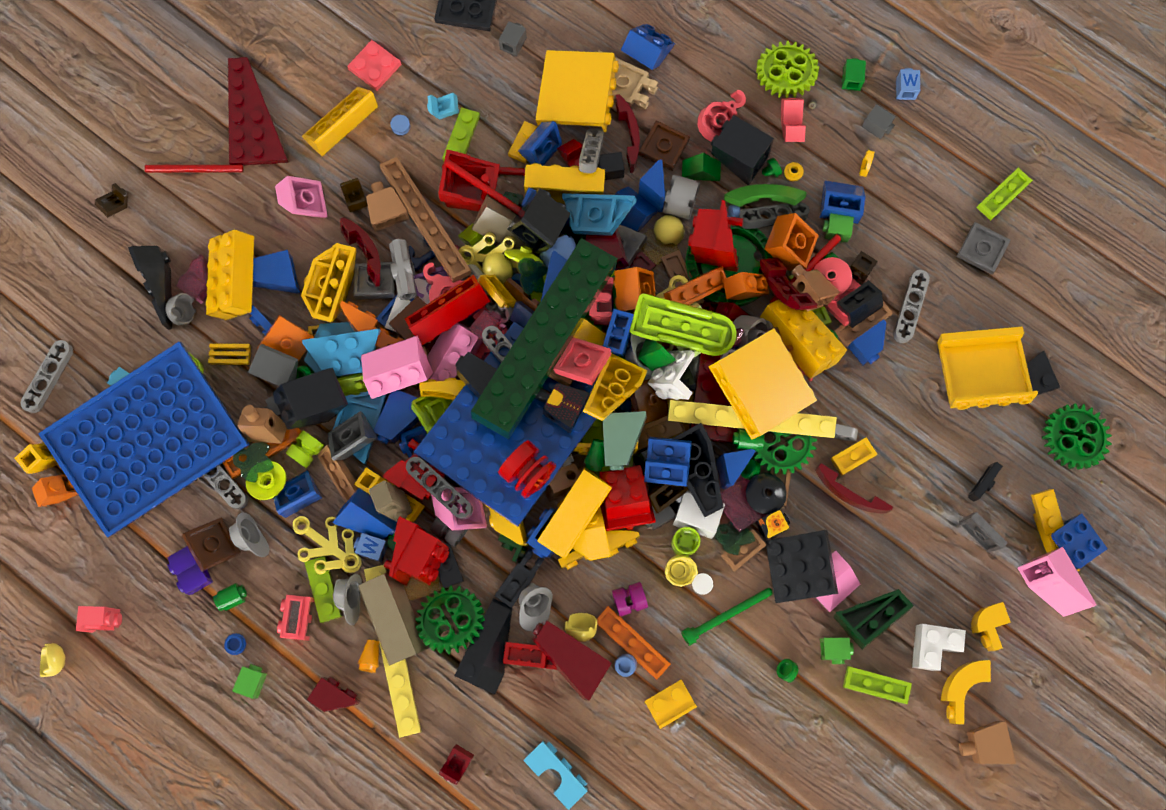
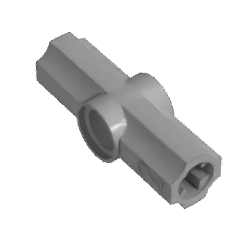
M401 239L392 240L389 244L392 258L390 267L393 278L396 281L398 296L400 300L414 299L417 296L413 277L415 276V269L410 259L407 242Z

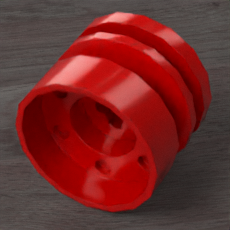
M530 440L522 443L505 460L498 471V474L508 483L513 482L517 478L519 479L515 490L520 491L523 489L521 495L525 499L540 490L556 468V464L553 461L546 464L548 461L546 455L536 460L539 449Z

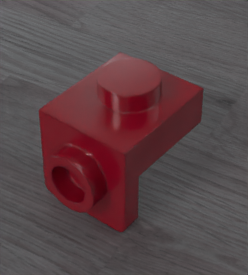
M455 744L438 774L447 782L457 785L466 772L474 754Z

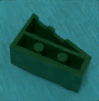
M898 589L843 611H838L835 613L834 619L863 650L908 613L914 605Z

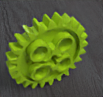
M789 41L786 42V45L779 42V47L772 44L771 50L766 48L765 54L761 53L760 59H758L756 73H758L757 80H760V86L765 85V91L771 89V95L777 92L778 98L782 94H785L786 98H789V94L796 98L798 92L804 95V89L810 91V87L815 85V80L818 78L819 66H817L818 60L815 59V53L810 54V48L804 50V44L797 47V42H794L793 45H790Z

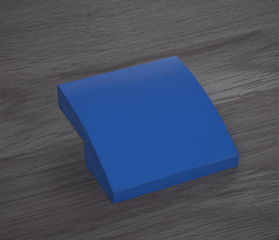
M649 437L644 481L686 487L692 441Z

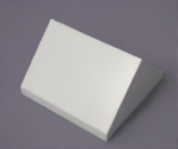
M687 491L683 495L673 526L679 528L691 527L699 535L712 539L716 534L725 503H723L722 509L704 518L691 492Z

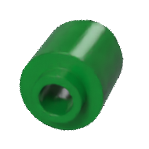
M738 428L737 432L733 433L732 443L736 445V449H753L757 451L758 449H763L764 434L751 440L745 429Z
M235 583L218 591L217 595L213 596V600L219 611H227L244 603L247 592L243 585L239 586L238 583Z

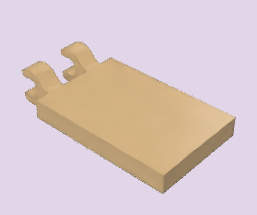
M615 58L616 61H619L618 73H615L616 89L612 91V96L615 99V95L620 94L630 107L633 103H636L641 109L646 110L649 102H647L649 97L640 94L642 88H645L649 93L655 95L658 87H656L658 82L648 78L649 72Z

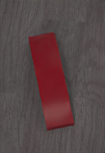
M616 94L615 106L618 120H626L632 146L627 147L626 157L629 171L633 173L639 154V128L629 104L620 94Z
M344 217L340 218L342 235L349 245L358 244L367 258V274L376 287L380 286L381 264L375 244L357 224Z
M778 258L760 259V267L768 286L783 304L795 310L817 308L818 304L808 293H799L786 278L787 268Z
M822 463L816 467L815 471L822 483L845 503L872 513H888L893 509V506L876 496L867 501L835 481L839 474Z

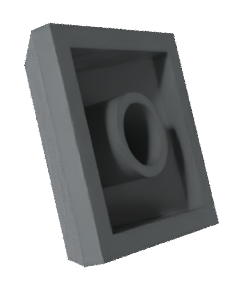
M261 344L248 373L280 386L283 383L297 379L298 359Z
M361 411L328 432L331 458L334 461L346 460L378 438Z

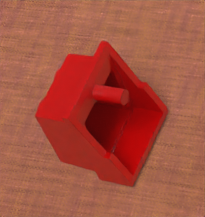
M446 150L444 165L449 159L496 190L500 164L470 157L468 154ZM443 166L438 192L440 201L444 202L446 207L479 212L487 194Z
M721 200L720 210L698 209L697 216L693 218L694 232L690 234L688 241L695 261L718 267L723 266V269L726 271L738 272L737 250L733 245L731 225L743 226L744 218L729 217L725 200Z
M412 439L408 446L415 450L420 443ZM409 459L405 462L403 460L399 461L382 476L390 484L402 489L421 502L424 499L429 500L431 497V493L407 472L406 463ZM413 463L414 469L412 471L417 470L423 475L425 471L419 467L420 463ZM433 468L441 477H445V475ZM435 475L429 476L426 479V484L429 487H433L437 477Z
M641 465L627 467L624 470L599 472V478L612 487L600 505L606 531L622 528L632 530L634 526L656 522L652 504L648 498L649 490L647 482L644 481L645 475L642 473Z
M399 517L393 539L396 542L392 561L387 559L384 567L390 570V577L405 586L408 585L410 578L430 586L431 582H434L438 577V569L441 563H444L448 558L449 547L438 538L425 532L417 524Z

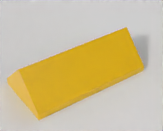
M361 87L355 88L304 133L302 138L321 156H324L378 108L373 92Z
M584 468L539 536L537 542L566 559L612 487L591 470Z

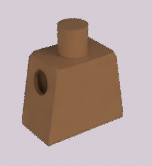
M375 182L371 185L373 193L367 195L366 199L370 221L375 232L410 219L406 208L393 187L384 189L382 182Z
M798 265L791 272L796 278L792 285L799 293H808L818 304L817 308L827 306L840 293L817 269L806 272L801 265Z
M247 405L243 408L238 422V427L248 442L282 443L287 430L285 423L271 409L254 408L252 405Z
M572 463L558 471L544 491L549 502L570 491L585 465L577 468L576 464Z
M995 721L967 732L969 742L958 744L961 756L972 755L974 763L1016 764L1006 721Z

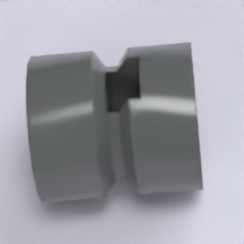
M438 517L430 527L433 533L439 537L444 536V540L453 547L462 540L468 529L451 531Z

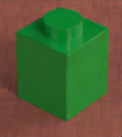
M857 58L846 60L842 73V89L861 91L865 82L866 61Z

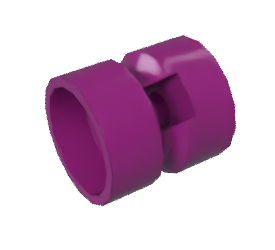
M640 582L629 585L628 589L621 587L612 590L620 617L630 614L633 609L640 611L648 608L646 596ZM630 596L631 603H626L625 598Z

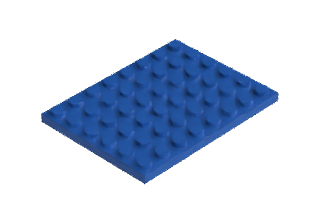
M514 322L504 336L513 345L524 328ZM502 347L498 353L502 357H506L510 349ZM492 352L484 360L496 369L501 364ZM548 377L541 388L552 392L556 383L559 382ZM574 380L570 387L586 391L590 396L595 382L593 385ZM465 385L415 449L414 454L518 527L597 418L582 411L570 434L544 416L543 407L545 403L534 399L508 440L472 419L471 410L478 398ZM530 440L539 449L536 460L546 455L548 457L546 464L553 461L556 464V468L545 485L525 499L521 495L523 489L520 491L515 490L519 479L517 478L513 482L508 483L498 474V471L505 460L522 443Z
M177 342L38 433L107 538L250 445L182 342Z

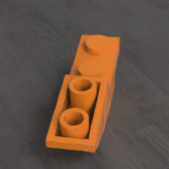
M341 301L340 308L355 332L377 329L378 320L374 314L369 311L364 313L358 310L359 307L350 301L347 303ZM380 327L381 332L375 345L376 350L404 339L400 337L396 339L390 336L389 331Z

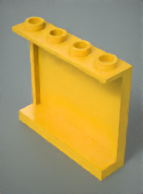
M546 50L535 119L537 125L539 126L541 122L554 121L557 124L602 126L603 132H607V125L611 124V113L609 111L610 107H613L614 104L612 91L616 89V78L614 77L615 73H618L619 61H616L614 53Z
M1023 326L944 333L940 335L937 344L950 408H957L958 410L968 409L973 406L986 408L995 404L999 406H1007L1018 402L1019 404H1028L1034 400L1038 391L1032 390L1021 338L1024 335Z
M775 328L709 366L751 440L765 434L817 401L813 390L806 383L802 372L796 366L791 353L786 349L781 336L776 332Z

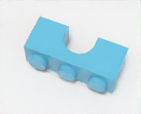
M542 741L524 759V762L538 777L547 769H554L559 772L562 782L553 794L569 810L588 791L585 787L588 783L580 774L575 776L570 771L573 767L565 758L560 760L555 754L558 750L551 742L546 744Z

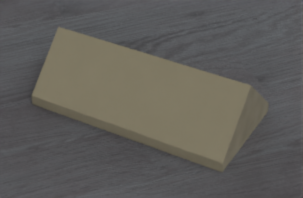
M486 195L472 230L483 236L488 232L493 233L496 236L495 242L501 244L506 236H512L515 239V245L512 249H520L521 246H527L507 230L517 214L489 195ZM506 240L507 245H512L510 240ZM532 250V253L539 257L540 253L537 254L535 251Z
M388 572L358 585L389 666L428 649V646L423 643L424 639L421 640L418 636L420 632L417 631L416 626L419 624L415 620L416 617L403 584L390 577Z

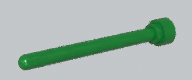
M766 588L696 628L687 627L681 631L688 646H691L697 642L696 640L699 639L701 634L770 597L773 591L770 588Z

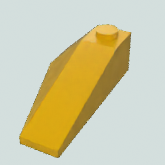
M611 353V356L597 377L583 412L603 421L641 387L648 370Z

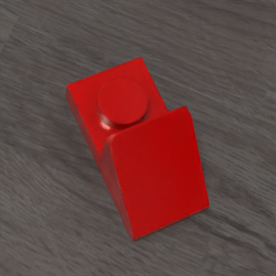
M572 139L557 148L568 167L579 166L583 144Z

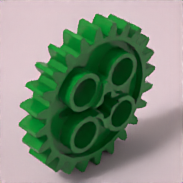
M1074 403L1071 407L1067 404L1063 406V409L1058 408L1055 410L1056 413L1053 412L1049 415L1051 419L1045 421L1048 426L1042 429L1047 435L1043 436L1042 439L1048 440V443L1044 445V447L1051 448L1048 455L1054 453V461L1061 459L1060 466L1068 463L1069 469L1074 468L1075 465L1077 470L1083 469V466L1085 469H1088L1091 465L1099 464L1098 460L1105 459L1103 454L1109 453V450L1105 447L1112 445L1107 439L1112 437V435L1106 433L1110 426H1103L1106 419H1098L1100 412L1092 414V407L1086 411L1085 404L1078 408L1077 404ZM1066 420L1070 422L1071 429L1066 426ZM1086 426L1090 427L1091 434L1087 432ZM1062 440L1067 442L1068 448L1063 446ZM1083 445L1088 448V453L1083 450Z
M771 432L774 436L771 443L764 441L763 449L756 451L757 454L754 456V459L761 458L759 465L762 466L766 463L767 471L774 467V474H777L779 469H781L783 475H786L787 469L794 473V467L802 470L800 463L808 465L809 463L806 458L814 457L810 450L817 449L815 446H812V442H816L817 439L812 438L810 435L797 434L785 441L786 446L784 444L778 445L768 452L767 448L778 443L781 440L780 436L783 438L791 434ZM796 438L802 442L800 450H795L792 446ZM778 449L782 450L785 454L782 461H778L775 458V452Z
M450 585L448 591L441 587V593L439 594L434 590L433 598L428 595L426 596L428 603L421 602L424 609L417 610V613L421 616L415 618L419 624L416 626L417 631L420 632L418 636L421 640L424 639L423 643L426 646L430 645L429 647L432 651L437 648L441 654L445 649L450 654L454 648L459 653V647L462 646L464 649H467V642L474 644L472 637H479L477 629L484 628L479 623L485 621L484 616L481 615L484 613L483 608L480 607L482 604L479 599L476 600L477 597L474 593L470 595L469 590L463 591L461 586H458L456 591L452 585ZM454 603H459L456 608H451ZM442 605H445L453 622L459 630V634H455L452 626L450 625L446 615L444 614L441 608ZM435 614H440L437 619H432ZM463 620H468L465 625L460 626ZM449 630L448 635L441 637L444 631Z

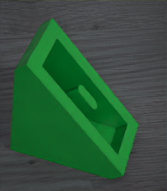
M705 153L682 160V177L692 180L720 181L721 162Z
M645 339L638 357L651 371L671 364L676 360L661 344L650 339Z

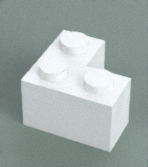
M927 624L916 625L912 668L941 671L942 651L964 652L966 630Z

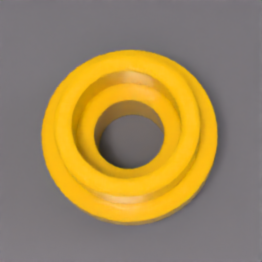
M796 162L787 164L784 169L785 177L792 182L800 180L804 173L803 167ZM791 169H795L797 173H792Z

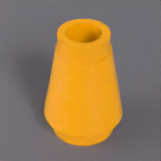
M367 640L357 663L360 671L375 673L376 668H379V641Z

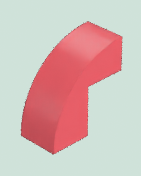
M781 98V125L785 142H805L806 126L802 124L804 104L802 98Z

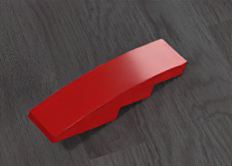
M505 643L503 664L557 670L537 645Z

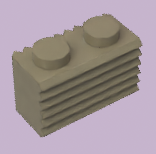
M382 481L369 489L377 512L395 521H398L399 517L406 519L407 515L412 513L413 510L408 502L407 495H405L406 492L389 482Z

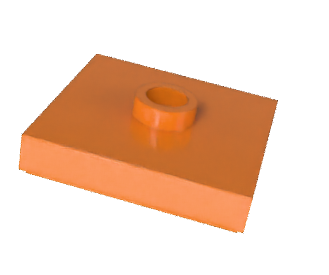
M279 315L259 346L264 344L298 359L299 362L307 350L302 340L315 337Z

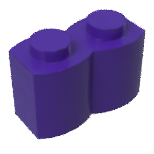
M188 546L167 557L169 561L167 564L168 569L173 575L176 574L178 579L176 584L182 593L185 592V594L192 595L213 583L208 570L201 572Z

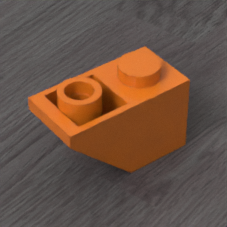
M740 272L723 279L726 299L742 300L769 294L768 284L763 274Z
M65 474L40 478L32 487L38 507L57 504L78 495Z

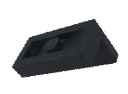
M869 280L837 302V307L848 316L851 328L883 307L882 291Z

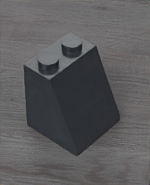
M733 115L730 121L726 120L723 124L720 135H716L713 138L711 154L745 184L750 185L769 158L774 138Z
M539 188L530 195L507 230L539 254L553 247L571 213L566 210L562 203L556 202L548 191Z
M333 368L283 383L272 393L287 430L329 422L348 405Z

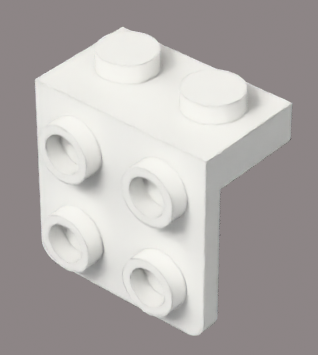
M692 350L669 351L676 360L671 364L655 369L648 384L661 399L688 400L692 392L679 379L692 361L695 353Z

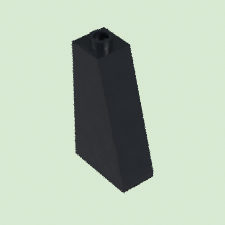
M467 352L465 356H461L455 365L457 367V376L478 399L497 371L496 368L470 352Z

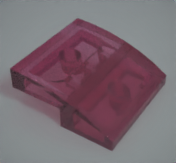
M748 479L740 481L721 493L722 502L725 503L723 511L738 532H741L767 515L756 512L748 504L745 496L746 486L749 482Z

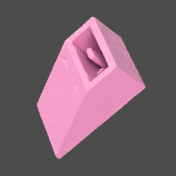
M1063 547L1036 557L1018 567L1028 587L1063 617L1097 605Z

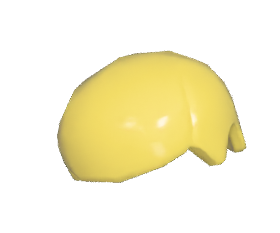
M665 215L658 219L653 230L656 239L665 245L669 243L679 244L684 238L685 232L681 220L673 215Z
M491 253L484 259L482 265L484 275H495L502 284L509 277H512V263L505 258L504 254Z
M675 555L670 558L664 570L667 580L671 584L680 587L691 584L696 575H698L696 563L686 555Z
M588 613L572 614L569 616L568 623L567 621L565 622L564 631L579 642H587L596 634L597 619Z
M45 644L47 647L42 648L40 677L57 675L64 667L66 657L63 648L58 644Z

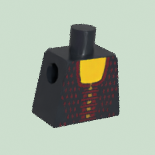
M556 383L552 392L541 388L535 399L545 403L543 407L544 416L571 434L586 405L589 393Z

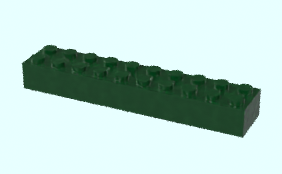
M581 238L471 410L472 419L508 440L510 439L615 271L618 258Z

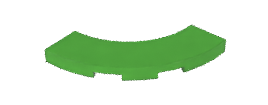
M758 184L734 189L724 195V200L737 207H742L748 203L759 201V198H771V201L784 202L795 206L806 198V192L783 185Z

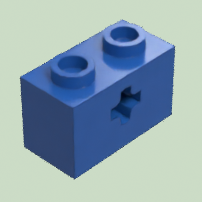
M614 309L603 347L610 348L612 354L624 358L631 337L630 328L634 314Z

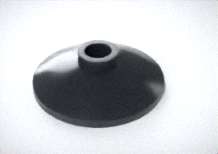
M771 473L755 475L750 479L745 490L749 506L761 514H772L780 510L786 501L787 493L784 483L780 478ZM765 489H769L771 491L770 496H767L765 494Z

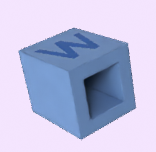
M912 68L901 69L896 78V99L916 100L920 93V70H913Z
M364 533L361 534V537H357L354 544L356 554L381 563L388 547L387 541Z

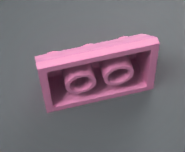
M460 322L453 325L448 331L442 332L427 356L433 371L430 379L445 381L447 378H456L460 380L457 376V367L455 366L461 356H465L467 352L475 355L483 342V337Z
M418 335L361 355L363 381L371 399L426 381L433 374Z

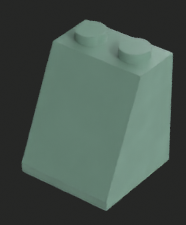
M646 411L611 413L603 420L605 466H610V470H624V466L629 465L647 419Z

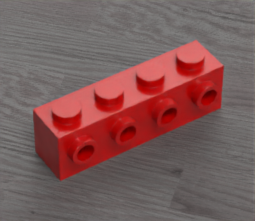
M473 274L406 317L405 321L413 335H418L421 345H424L427 342H431L442 332L448 331L456 323L465 320L478 309L484 308L491 301Z

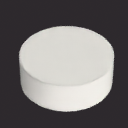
M705 573L698 574L692 582V588L699 595L708 594L713 588V580Z

